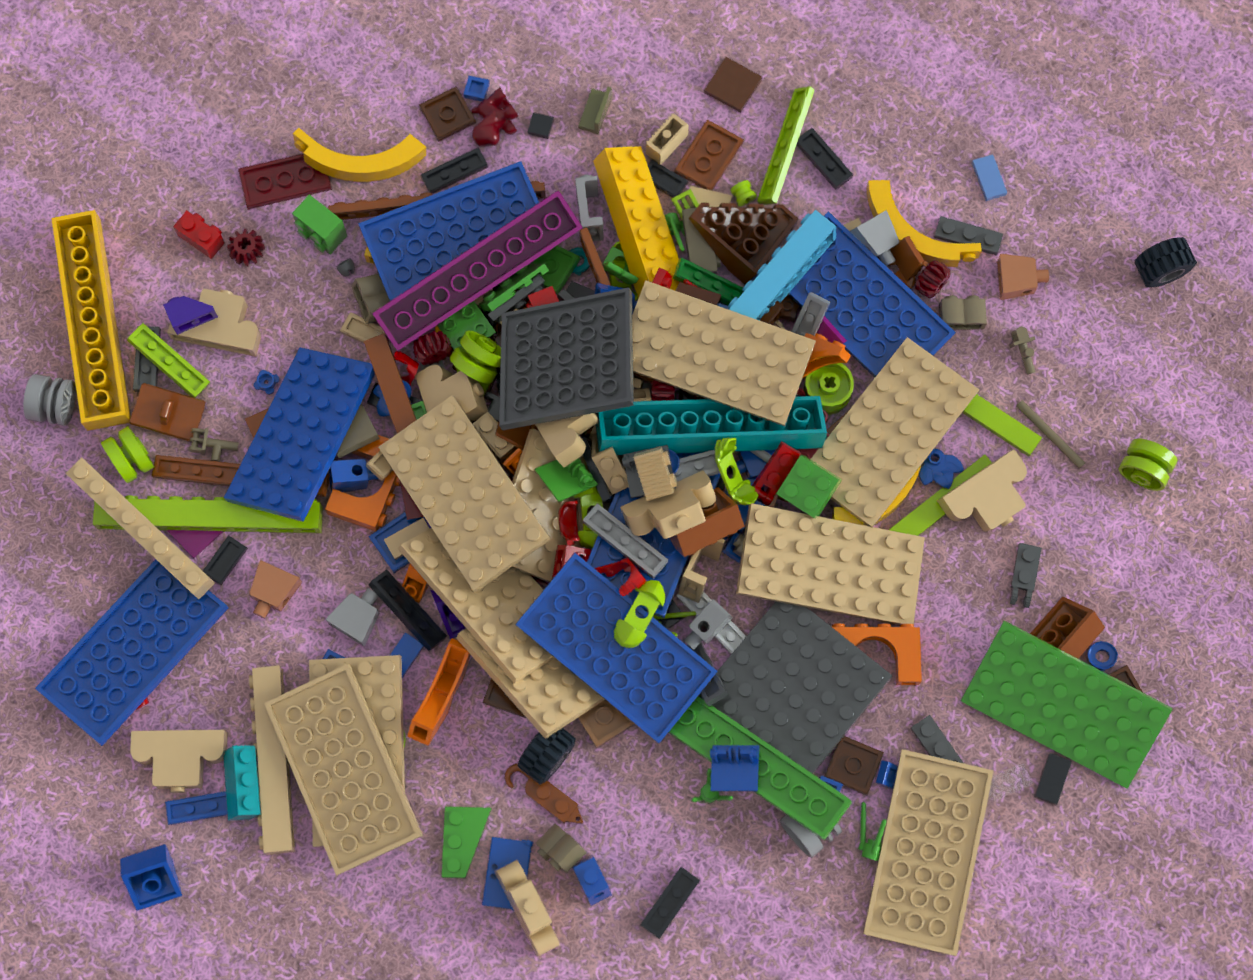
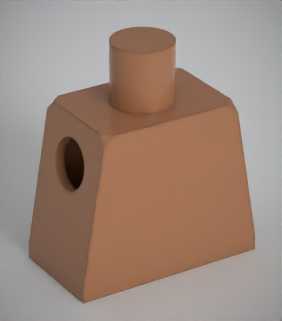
M1009 254L999 255L997 269L1000 300L1035 294L1038 283L1049 282V270H1036L1035 258Z
M260 560L249 594L252 599L258 601L253 613L265 619L270 608L281 612L301 585V579Z

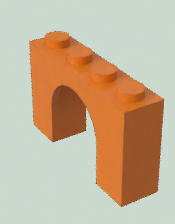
M378 435L380 439L353 451L352 454L371 460L380 451L378 447L389 440V438ZM393 470L384 479L382 487L375 494L368 497H355L333 489L325 511L327 515L376 532L379 530V527H383L386 523L387 515L385 512L387 507H392L396 495L393 492L396 486H400L399 478Z
M842 623L832 624L833 629L855 646L868 640H876L886 644L895 656L896 685H920L922 682L920 627H914V624H901L900 627H891V624H878L877 627H868V624L864 623L855 624V627H845V624Z

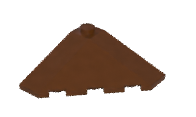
M700 203L689 217V220L728 271L746 285L748 281L757 275L760 267L773 254L798 218L782 204H775L773 208H764L763 204H748L746 208L737 207L736 203H721L719 207H709V203Z

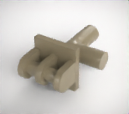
M1021 326L1012 331L1013 343L1009 347L1019 346L1028 375L1035 373V369L1031 356L1034 355V350L1028 348L1027 343L1036 339L1035 336L1029 338L1027 329Z
M208 428L191 429L193 437L190 438L192 443L188 448L190 452L205 455L206 447H212L211 461L220 462L222 449L238 450L239 442L208 438Z

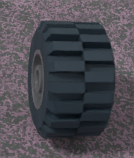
M1177 237L1162 241L1146 249L1135 259L1134 263L1146 287H1159L1189 273L1195 267L1197 261L1186 238Z
M561 728L546 739L538 732L522 753L518 762V768L538 784L546 782L568 757L575 745L576 738L564 728Z

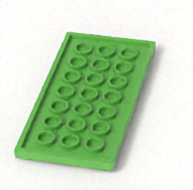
M1003 621L961 699V702L1127 789L1172 712V707L1006 621Z

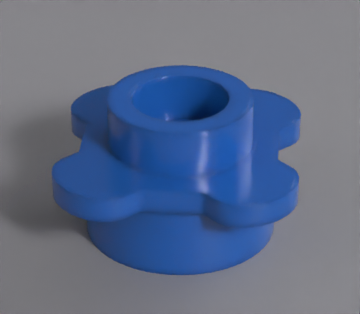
M261 370L257 380L254 382V388L256 390L261 389L268 395L273 394L274 387L280 380L277 374L272 375L267 370Z

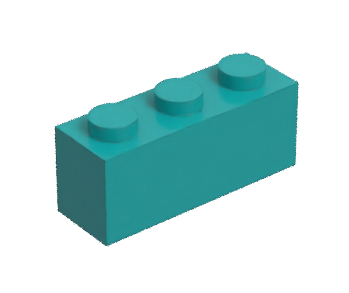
M255 745L232 746L224 751L223 756L228 821L251 820L260 815Z

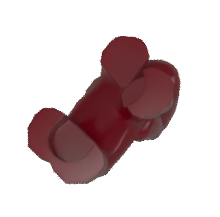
M500 87L488 99L483 100L478 107L471 110L472 113L479 114L483 118L472 131L473 141L480 147L496 146L500 141L499 133L501 130H504L508 135H513L517 132L511 120L519 116Z

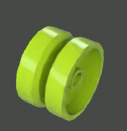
M470 330L465 331L460 340L462 347L455 348L450 356V361L467 376L476 381L491 384L498 374L496 367H501V347L480 333Z
M842 363L831 364L808 374L803 390L806 396H820L822 409L828 415L839 413L849 403L853 393L854 379L846 365Z
M129 426L118 432V437L123 444L121 447L115 438L111 436L101 442L105 452L127 484L137 478V472L132 464L135 463L140 471L144 473L155 467L143 443L134 435Z
M1137 438L1131 441L1127 449L1128 456L1123 458L1118 470L1124 478L1143 488L1162 491L1169 480L1168 473L1174 470L1178 460L1166 447L1147 439Z

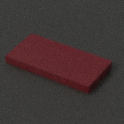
M303 154L238 169L248 210L332 190L329 176L305 163Z

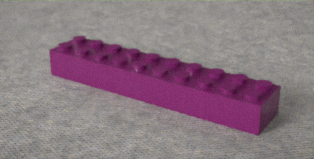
M555 191L372 312V315L398 351L583 227L560 191Z

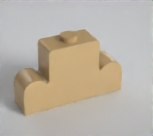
M209 289L201 291L199 301L213 306L218 318L178 335L170 322L167 333L172 340L257 356L261 341L260 331L254 322L250 320L244 321L248 307L244 297L233 295L230 291L220 290L219 292Z
M431 365L416 373L415 377L427 412L452 395L471 422L488 412L482 386L478 381L459 371L453 375L439 365Z
M595 413L535 425L554 457L563 467H566L585 452V442L579 435L597 424L599 419Z
M1013 449L938 499L937 502L950 520L961 521L972 514L984 532L990 531L1000 524L1004 527L1014 520L1013 515L1026 506L1013 484L1022 481L1026 477L1027 468L1018 453Z
M700 471L678 481L674 494L649 501L644 496L620 508L626 525L633 535H646L653 528H656L661 536L667 539L704 523L706 519L702 508L716 502V495L710 478L704 471Z
M225 730L131 731L130 752L133 759L141 764L148 765L153 763V786L158 789H171V793H184L185 789L202 788L204 759L212 764L224 761L223 756L224 751L227 750L228 733Z
M518 860L496 870L495 874L536 956L539 957L558 947L560 943L550 925L552 921L531 879L527 880Z

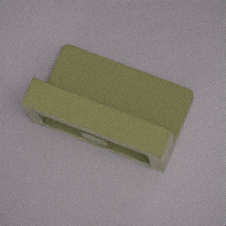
M607 87L606 92L591 89L578 129L599 135L612 99L611 87Z

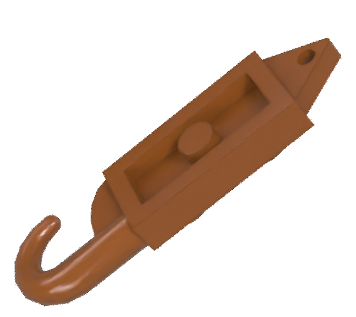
M518 763L511 765L506 770L505 782L510 788L514 787L510 779L512 773L521 772L529 778L525 785V792L531 799L564 824L565 822L583 824L582 817L577 808L578 804L550 782L546 781L538 784L518 768Z

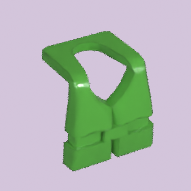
M611 247L602 264L605 272L617 277L625 284L637 283L639 278L629 272L626 260L624 269L612 263L617 256L623 257L624 260L625 257L622 251Z

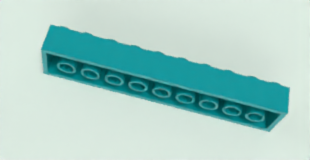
M820 396L795 397L785 426L709 399L635 401L634 406L595 413L599 419L598 423L595 424L599 452L613 447L617 455L668 445V449L675 453L707 452L715 450L717 440L724 438H736L735 446L737 449L735 451L776 450L781 441L794 449L823 448L827 435Z

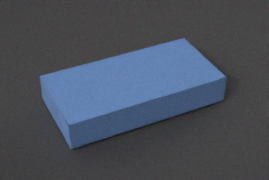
M993 154L973 160L972 165L985 200L988 201L1006 196L1007 190Z

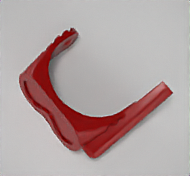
M395 351L393 354L394 359L406 364V369L409 373L406 376H401V378L411 386L419 363L405 353Z
M566 501L558 511L560 535L567 540V545L569 546L574 545L576 541H580L576 517V504H578V501Z
M628 557L612 564L594 568L600 574L605 573L608 577L614 576L622 569L625 572H631L629 579L619 588L621 596L628 595L635 587L639 589L646 583V579Z

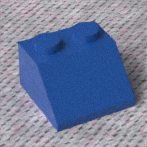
M166 844L120 859L121 877L137 911L182 896L174 863Z

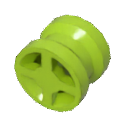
M749 180L741 181L730 189L731 194L736 197V203L739 207L749 204L757 198L755 191L751 190Z

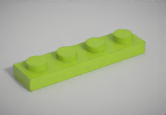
M144 323L128 337L127 341L191 397L196 398L209 385L210 381Z

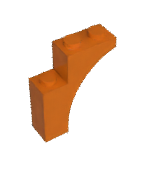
M806 333L805 337L816 340L803 378L821 367L837 363H847L851 355L845 350L846 346L835 340L833 343L828 342L826 337L818 333L815 336Z
M451 638L430 689L410 724L407 737L428 746L449 713L453 696L464 679L471 654L458 640Z

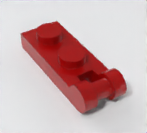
M782 441L752 484L755 492L758 493L761 503L766 506L770 505L774 495L801 455V452ZM763 485L768 486L766 492L761 490Z

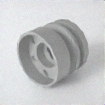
M32 375L27 383L24 394L23 410L25 418L37 422H44L48 419L50 424L68 425L76 402L75 382L70 379L63 380L62 378H55L52 381L50 376Z
M788 815L779 820L790 838L810 858H813L823 849L822 842L817 835ZM838 823L831 831L835 836L842 832ZM831 833L825 839L828 842L833 840Z

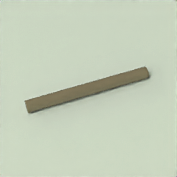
M1023 400L1016 405L1079 469L1085 464Z

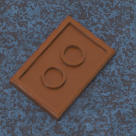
M707 119L676 166L674 173L703 189L713 191L743 144L744 139Z
M588 228L581 229L579 232L580 243L596 283L610 285Z

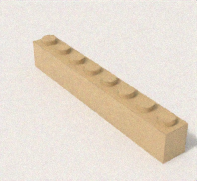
M82 457L65 473L195 597L200 599L215 584Z
M280 665L252 668V675H249L250 689H253L254 698H250L251 711H255V720H252V732L256 734L257 743L253 745H255L256 757H258L257 776L260 786L259 802L261 803V812L257 817L259 827L262 826L263 836H259L260 850H264L266 855L295 852L289 761L264 704L284 694L283 669Z

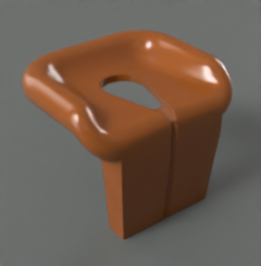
M907 236L899 244L890 248L896 261L887 266L897 265L900 270L895 275L912 289L916 282L915 276L925 261L918 249H916L910 236Z

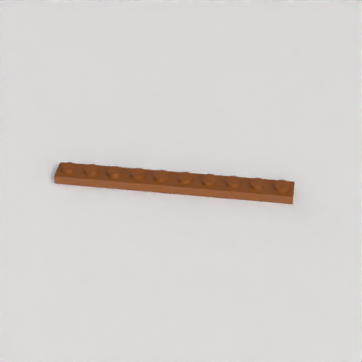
M531 181L537 199L546 198L545 183ZM422 193L420 196L412 197L402 195L394 199L382 197L375 201L357 200L355 203L347 204L345 202H337L334 205H329L328 209L341 220L375 217L434 194Z

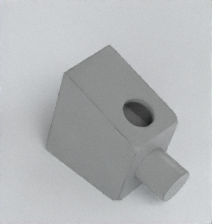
M887 210L850 231L876 257L878 256L885 266L896 261L890 248L899 244V239Z
M367 588L361 599L352 593L349 594L327 617V623L357 643L365 646L380 614L372 606L378 595L369 588Z
M713 599L689 625L693 631L684 641L693 650L703 640L708 644L733 617ZM708 623L709 629L706 632H702V625Z

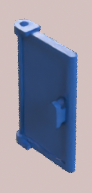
M492 837L482 901L483 906L512 909L514 911L495 871L518 860L527 877L533 841Z

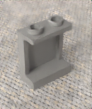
M582 175L579 178H575L579 221L583 227L582 229L588 228L593 241L604 240L602 216L589 218L587 197L598 196L597 176Z

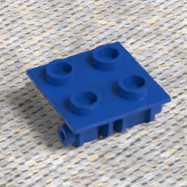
M712 745V749H710V758H712L710 791H758L759 745Z

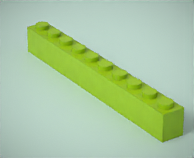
M131 495L124 496L157 529L164 531L322 533L323 506L316 499H314L303 522L230 503L224 497H215L214 500H205L204 497H192L191 500H183L182 497L171 496L169 499H161L158 496H147V499H138L137 496ZM94 501L93 525L97 529L125 530Z

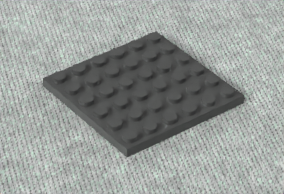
M629 287L502 313L499 426L502 430L634 406L632 292Z
M775 602L718 670L717 673L728 696L712 706L813 774L893 676L807 607Z

